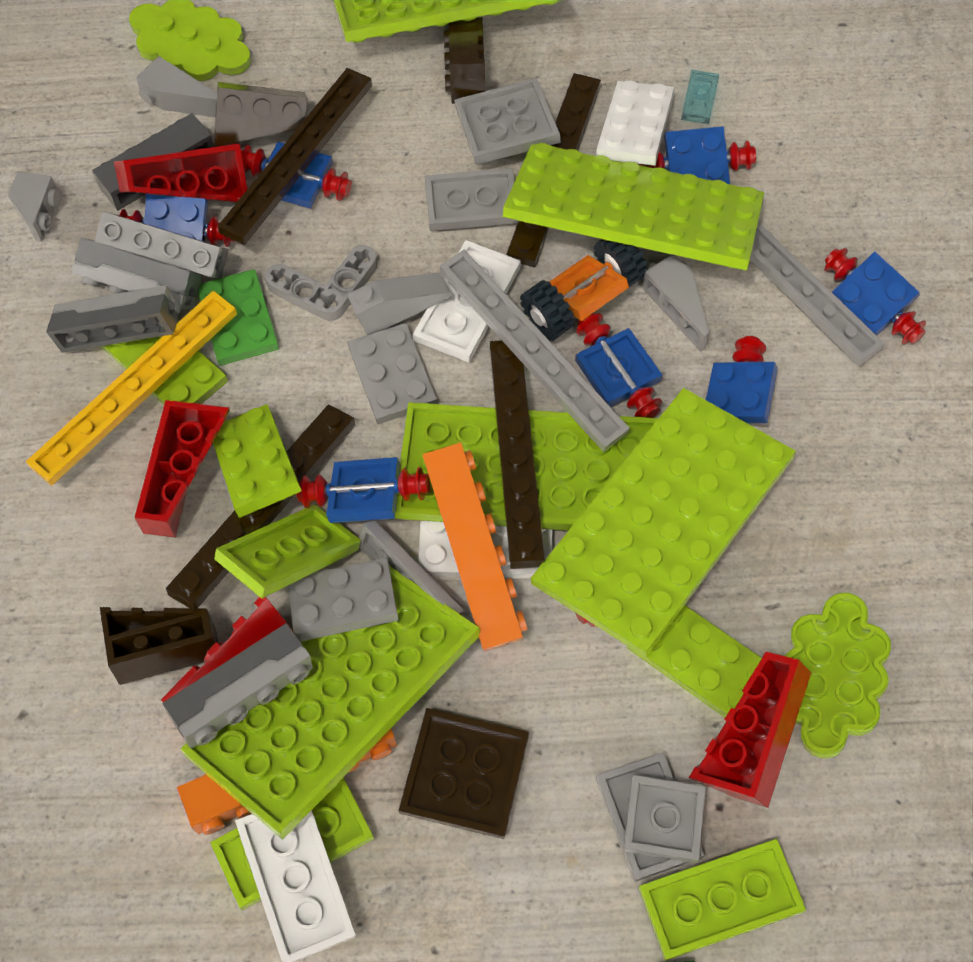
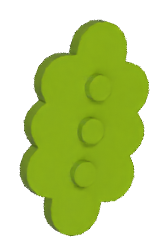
M168 0L162 6L151 3L141 4L135 7L129 15L130 26L133 32L138 35L136 46L143 58L154 61L160 56L198 81L209 80L218 72L227 75H238L246 71L251 64L250 50L247 45L242 43L243 31L239 22L228 17L219 18L217 11L212 7L202 6L196 8L190 0Z
M852 593L832 595L825 602L822 615L807 614L794 622L791 629L793 649L785 654L786 657L800 660L811 672L796 724L801 725V742L804 749L818 758L829 759L837 756L844 750L848 735L863 736L877 727L881 715L877 699L886 692L889 683L888 673L883 665L887 662L891 652V640L882 628L867 623L868 608L860 597Z

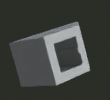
M17 171L8 196L34 239L42 242L45 232L51 227V216L54 208L60 203V191L57 189L52 176Z

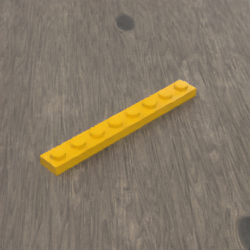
M212 291L176 324L174 334L165 335L160 338L26 461L28 466L50 486H53L237 315L235 307L215 291Z

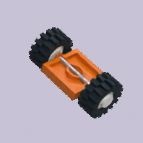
M601 239L593 247L595 250L593 252L594 256L598 259L587 255L551 281L545 282V280H542L521 294L520 304L525 308L523 310L524 314L528 315L529 320L549 341H554L574 326L575 319L572 316L580 321L584 320L645 276L648 267L645 266L647 265V260L642 258L644 255L643 251H639L636 246Z

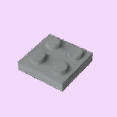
M633 775L623 851L697 863L700 852L706 786Z

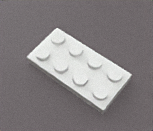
M618 81L597 146L596 156L603 155L611 161H631L637 164L655 166L673 100L674 87L663 84L652 85L636 83L634 81Z
M465 240L459 253L465 249L507 294L521 267V261ZM444 278L443 280L452 297L427 308L413 333V341L470 363L489 326Z
M420 521L418 564L432 576L460 577L444 523ZM495 526L497 533L490 535L494 547L501 545L507 565L501 566L504 578L531 579L539 567L510 569L506 526ZM541 529L544 558L546 559L552 552V530Z
M312 810L283 840L253 814L235 820L282 962H297L357 937Z

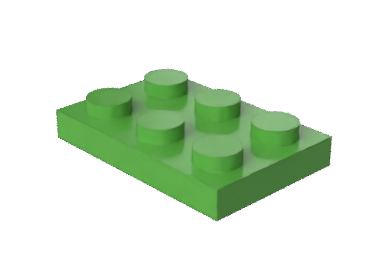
M255 269L200 284L198 291L200 302L212 291H215L235 307L237 315L211 338L219 366L279 350Z

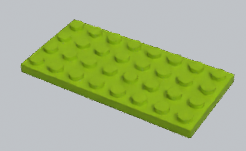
M333 0L345 41L358 43L365 41L367 38L377 36L389 37L394 33L403 31L415 32L423 27L445 26L449 22L459 20L471 21L476 19V17L485 15L497 16L505 11L527 10L531 6L541 4L553 5L562 0Z
M546 143L531 144L503 206L502 217L747 271L764 192L753 187L730 185L721 180L711 181L697 178L692 174L683 175L669 172L664 168L641 166L631 161H611L603 155L594 156L580 153L575 149L566 150L552 147Z
M683 388L548 555L545 562L532 575L531 584L646 658L792 462L796 450Z
M408 402L400 473L403 468H407L410 474H416L418 467H421L424 473H428L422 454L461 442L464 452L471 450L476 469L470 471L474 483L481 482L486 501L481 502L484 515L491 513L495 526H506L495 408ZM529 410L541 529L568 531L659 418L619 416L630 430L626 436L603 452L568 412ZM431 481L430 492L425 493L424 500H420L417 494H411L410 500L405 501L400 493L397 494L394 519L443 522Z
M391 566L389 568L399 621L300 641L309 653L313 667L304 680L294 685L288 684L279 690V694L271 702L264 705L258 704L249 710L248 715L239 723L226 725L217 731L216 737L209 743L202 746L196 745L191 749L186 743L180 748L187 759L282 840L479 638L480 628L446 604L442 605Z

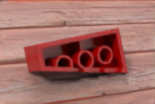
M239 143L114 162L120 192L237 202L248 189Z
M165 400L134 517L143 534L176 538L187 490L230 412L229 407Z
M259 597L254 602L258 608L248 619L240 616L232 625L234 631L226 642H216L207 651L204 658L205 664L201 668L197 665L193 666L161 701L165 702L286 624V621L266 597L262 599Z
M765 652L742 690L744 694L735 708L729 710L724 719L726 723L715 740L712 738L705 749L707 754L699 767H694L688 778L734 798L766 808L769 807L811 676V672L800 660Z

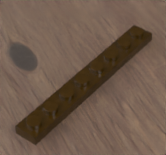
M350 68L345 69L219 223L218 230L220 234L246 245L370 90L372 78Z
M573 73L555 122L560 133L561 142L551 145L552 147L578 150L600 89L601 79ZM518 221L506 255L520 260L522 265L535 268L550 227Z
M502 340L490 341L510 569L536 568L545 562L524 364Z
M328 404L287 450V454L298 482H301L304 475L310 478L355 426L354 417ZM296 494L241 518L238 517L234 510L166 587L168 596L196 611L229 573L226 568L214 559L216 548L271 524Z

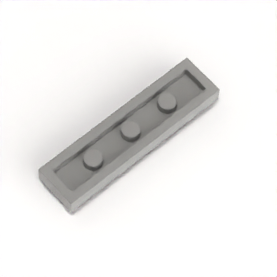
M370 520L363 524L359 535L361 540L359 548L372 561L387 558L389 566L417 584L423 591L442 605L446 604L462 615L464 610L460 607L457 600L450 596L436 582L434 577L427 573L413 559L412 555L391 537L386 529L382 528L375 520Z

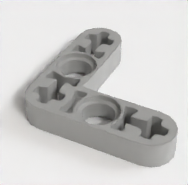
M359 245L353 248L326 285L283 264H275L267 269L265 273L266 284L269 291L324 320L334 321L339 319L351 305L347 294L364 286L377 268L376 253L374 249L366 245ZM358 259L363 261L360 265H358ZM283 276L285 277V281L278 280L277 283L274 281L275 278L281 279ZM344 278L355 280L354 285L349 288L341 287L339 282ZM303 287L313 290V293L308 297H299L297 295L298 290ZM333 302L336 303V307L329 306L328 309L325 308V303L331 305Z

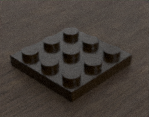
M426 708L399 806V814L505 839L529 732Z

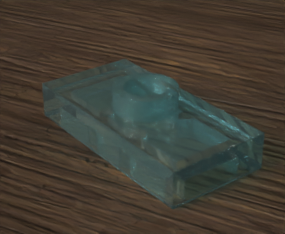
M691 70L681 120L709 125L719 74Z

